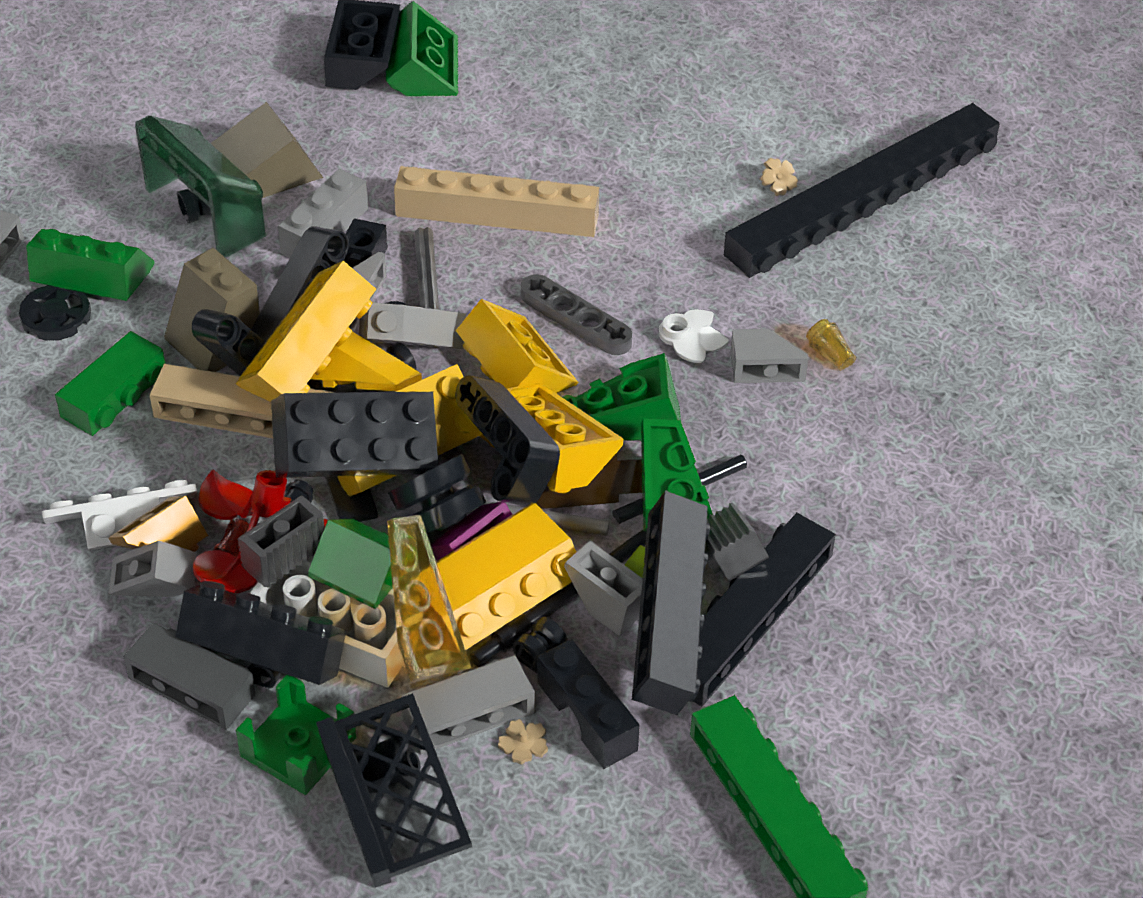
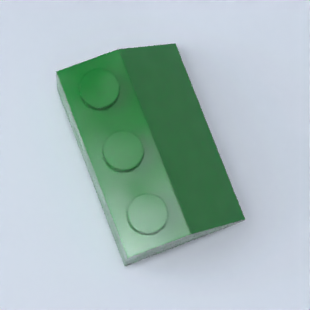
M412 0L399 14L390 60L386 69V82H388L392 89L400 91L405 96H457L458 35Z
M41 229L26 245L29 281L127 301L154 266V260L139 248L126 246L121 242L96 240L86 235L76 236L61 233L55 229Z

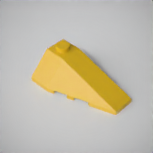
M352 331L341 346L337 347L335 345L328 356L331 358V361L319 375L314 373L310 378L322 380L323 387L334 388L337 385L355 382L356 389L399 391L422 380V373Z

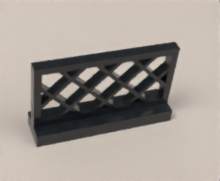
M413 693L335 722L332 717L316 722L322 745L375 888L390 883L391 878L472 847V842ZM409 708L413 722L407 734L386 726L392 714ZM382 718L380 723L375 721L377 719ZM361 725L375 730L367 748L351 743L346 731ZM416 730L418 731L421 740L413 737ZM382 733L402 741L394 760L373 752ZM409 744L426 751L428 757L421 771L400 763ZM354 753L362 756L359 764ZM369 759L390 767L381 786L364 780L362 776ZM430 767H432L435 777L427 774ZM396 770L417 779L408 798L387 789ZM423 782L440 788L442 796L435 809L415 801ZM368 790L376 793L373 802L371 800ZM383 796L404 805L395 824L377 816L376 810ZM445 804L447 805L450 815L442 812ZM410 808L432 816L422 836L402 828ZM439 819L455 826L459 839L441 844L429 839ZM383 829L391 831L387 840L385 838ZM397 835L419 843L412 857L394 862L390 849ZM425 846L431 848L430 850L423 852Z

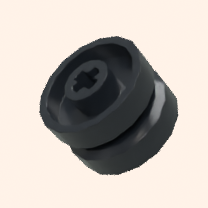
M462 454L388 492L396 510L404 511L419 502L423 508L407 517L404 522V526L412 541L434 530L437 533L467 517L466 513L487 502L479 485L470 484L457 492L454 491L452 485L467 478L471 472Z

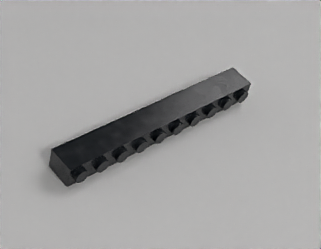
M971 103L725 232L723 255L749 278L760 272L766 273L778 262L786 258H794L804 248L812 244H820L830 234L846 230L856 220L862 217H870L886 204L892 205L908 192H916L925 183L934 178L940 179L949 170L959 165L964 166L968 164L973 157L983 152L989 153L997 144L1000 122L976 104Z

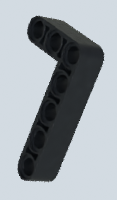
M317 226L309 227L302 235L251 329L234 315L202 309L194 316L192 321L193 336L235 373L241 376L316 275L345 259L349 249L348 237L339 230Z

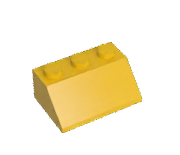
M481 299L456 329V332L464 341L463 348L482 364L480 366L481 371L490 379L501 383L505 388L541 383L557 394L579 383L525 316Z

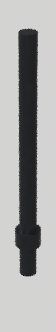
M645 530L639 531L610 552L609 555L623 563L633 555L640 545L646 546L647 532ZM569 583L549 596L511 625L506 624L493 632L489 641L470 654L471 661L477 667H480L499 652L503 651L506 653L512 649V644L522 634L531 630L532 625L541 617H549L579 595L573 583Z

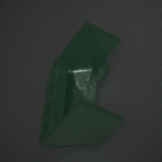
M151 115L135 122L144 182L149 193L177 179L181 180L210 207L216 250L225 258L266 237L261 200L263 198V191L256 180H251L208 142L199 129Z

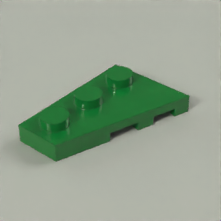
M643 419L641 422L643 530L647 532L648 513L664 491L706 505L708 519L709 515H713L708 502L709 495L698 475L695 466L696 460L681 420Z

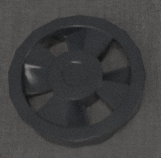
M50 285L39 287L29 293L21 302L19 317L24 331L28 334L29 330L37 333L38 338L45 341L62 340L74 336L78 333L77 327L82 325L84 321L87 325L91 316L90 302L84 292ZM73 294L80 299L81 304L69 308L65 300ZM37 299L44 300V299H45L46 301L42 304V303L37 302V301H35V300H37ZM69 318L75 319L71 323L63 326V324L67 322Z

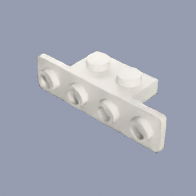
M178 480L166 483L165 489L150 491L149 487H138L127 490V496L112 498L111 494L94 495L88 498V503L73 505L71 500L59 501L50 504L49 510H43L42 517L45 524L83 518L88 550L112 547L117 545L111 544L108 537L169 497L186 496L187 499L198 497L196 484L188 485L187 480Z

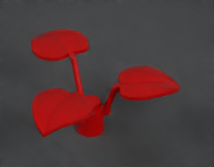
M212 469L200 487L198 501L202 511L220 520H232L238 516L241 518L252 516L247 529L248 532L257 526L260 516L270 517L291 502V498L284 497L287 479L276 478L275 471L264 470L258 472L252 491L243 485L224 478ZM324 519V527L326 526L328 521L326 519ZM205 551L199 554L193 563V573L200 583L203 581L218 582L225 586L226 591L232 593L248 591L258 582L241 565V552H239L237 557H234L232 554L224 551Z

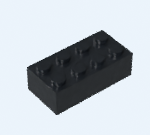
M433 392L284 393L271 400L276 478L424 474L438 466Z

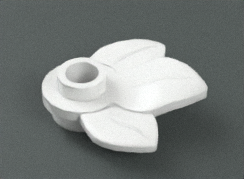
M690 310L684 315L670 314L664 318L659 326L660 339L666 344L672 345L675 353L689 362H705L706 353L721 350L728 344L727 337L710 327L714 313L711 311Z

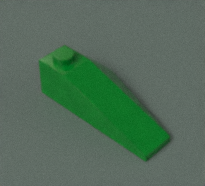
M665 353L631 362L619 368L620 375L604 383L599 378L589 383L591 388L576 397L572 395L562 397L624 440H641V422L643 419L681 420L680 407Z

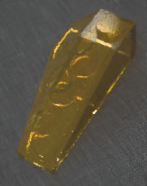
M421 515L392 518L387 521L397 644L410 688L413 689L448 679L453 675L470 669L471 665Z

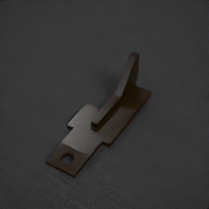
M616 453L587 486L572 488L567 493L554 492L546 486L536 504L541 509L619 503V494L642 493V459L618 460Z

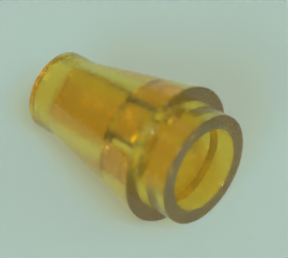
M822 319L815 323L807 332L806 338L809 340V347L833 363L840 371L855 362L856 356L851 351L835 322Z

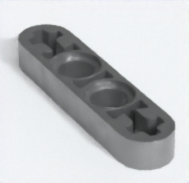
M533 274L521 281L522 301L608 354L622 355L631 349L632 330L623 322L546 276ZM557 304H567L571 308L560 311L555 309L554 306ZM584 320H593L596 321L598 325L594 327H586L583 326L581 322Z

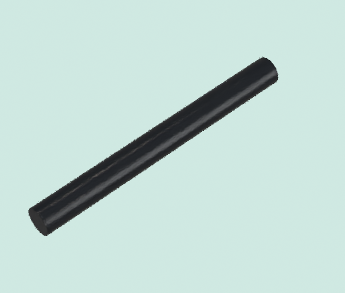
M740 454L701 471L698 475L702 485L707 486L747 468V462L744 456ZM643 497L613 510L612 515L615 520L621 524L643 514Z

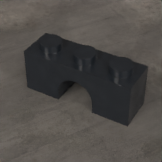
M572 639L537 656L538 685L558 711L569 706L579 723L581 741L603 769L638 751L640 724Z

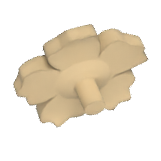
M769 158L764 162L766 169L762 171L760 180L762 185H771L770 190L776 196H784L787 190L790 191L797 187L798 179L792 175L795 170L790 162L784 160L781 163L779 159Z
M520 719L510 721V725L506 729L508 736L499 737L498 748L502 749L505 754L513 752L512 762L523 764L531 761L532 754L542 758L548 752L546 739H543L546 729L542 726V723H529L525 730V726Z

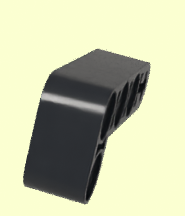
M471 375L464 376L456 387V403L503 456L491 479L490 489L493 498L497 501L521 506L537 503L558 465L560 451L557 443L501 383Z

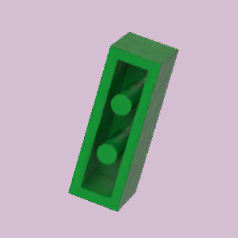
M132 331L128 332L55 394L60 418L91 436L95 435L101 428L109 427L116 415L127 406L134 405L139 400L140 395L152 384H155L163 365L166 364L163 348Z

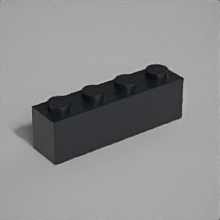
M203 581L200 585L183 592L175 637L317 685H321L338 675L347 630L333 626L332 620L320 616H302L296 614L297 610L294 607L283 604L272 606L260 602L261 598L255 594H235L226 591L223 584L213 581Z

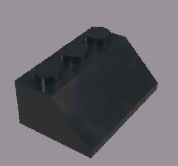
M338 0L324 55L325 87L357 90L388 68L401 9L400 4L362 0Z

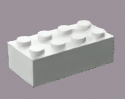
M309 557L308 561H302L301 566L296 565L295 570H289V574H283V579L279 578L276 583H270V587H264L259 582L255 585L250 593L261 598L260 602L272 606L276 604L288 605L297 610L296 614L306 617H325L333 621V626L347 630L339 668L386 688L390 686L426 630L424 600L392 588L378 607L374 609L310 578L308 570L313 557Z

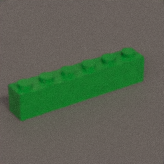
M736 695L693 712L690 736L796 897L866 898L868 883L864 874L859 868H853L848 861L840 839L835 834L831 835L822 823V816L816 804L812 801H807L800 790V784L794 772L790 769H785L779 760L777 749L772 740L769 738L765 739L757 728L753 712L748 707L744 708Z

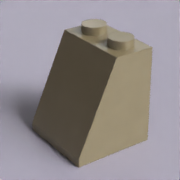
M267 102L203 148L210 159L206 163L207 167L218 180L221 177L223 178L219 183L221 188L230 199L236 196L243 205L323 178L299 142Z
M211 248L184 263L164 338L197 369L217 372L227 365L193 336L192 321L194 316L202 309L227 313L236 316L251 329L260 314L257 284L215 248Z

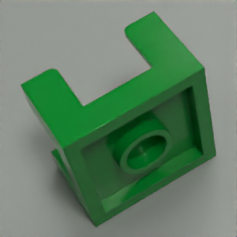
M286 675L275 688L278 707L255 732L252 719L247 717L236 729L240 757L306 796L331 768L316 722L332 716L308 703L304 683L296 677ZM337 703L335 706L337 719L332 718L335 722L354 715V711L341 703ZM356 728L346 731L349 741L352 743L357 738Z

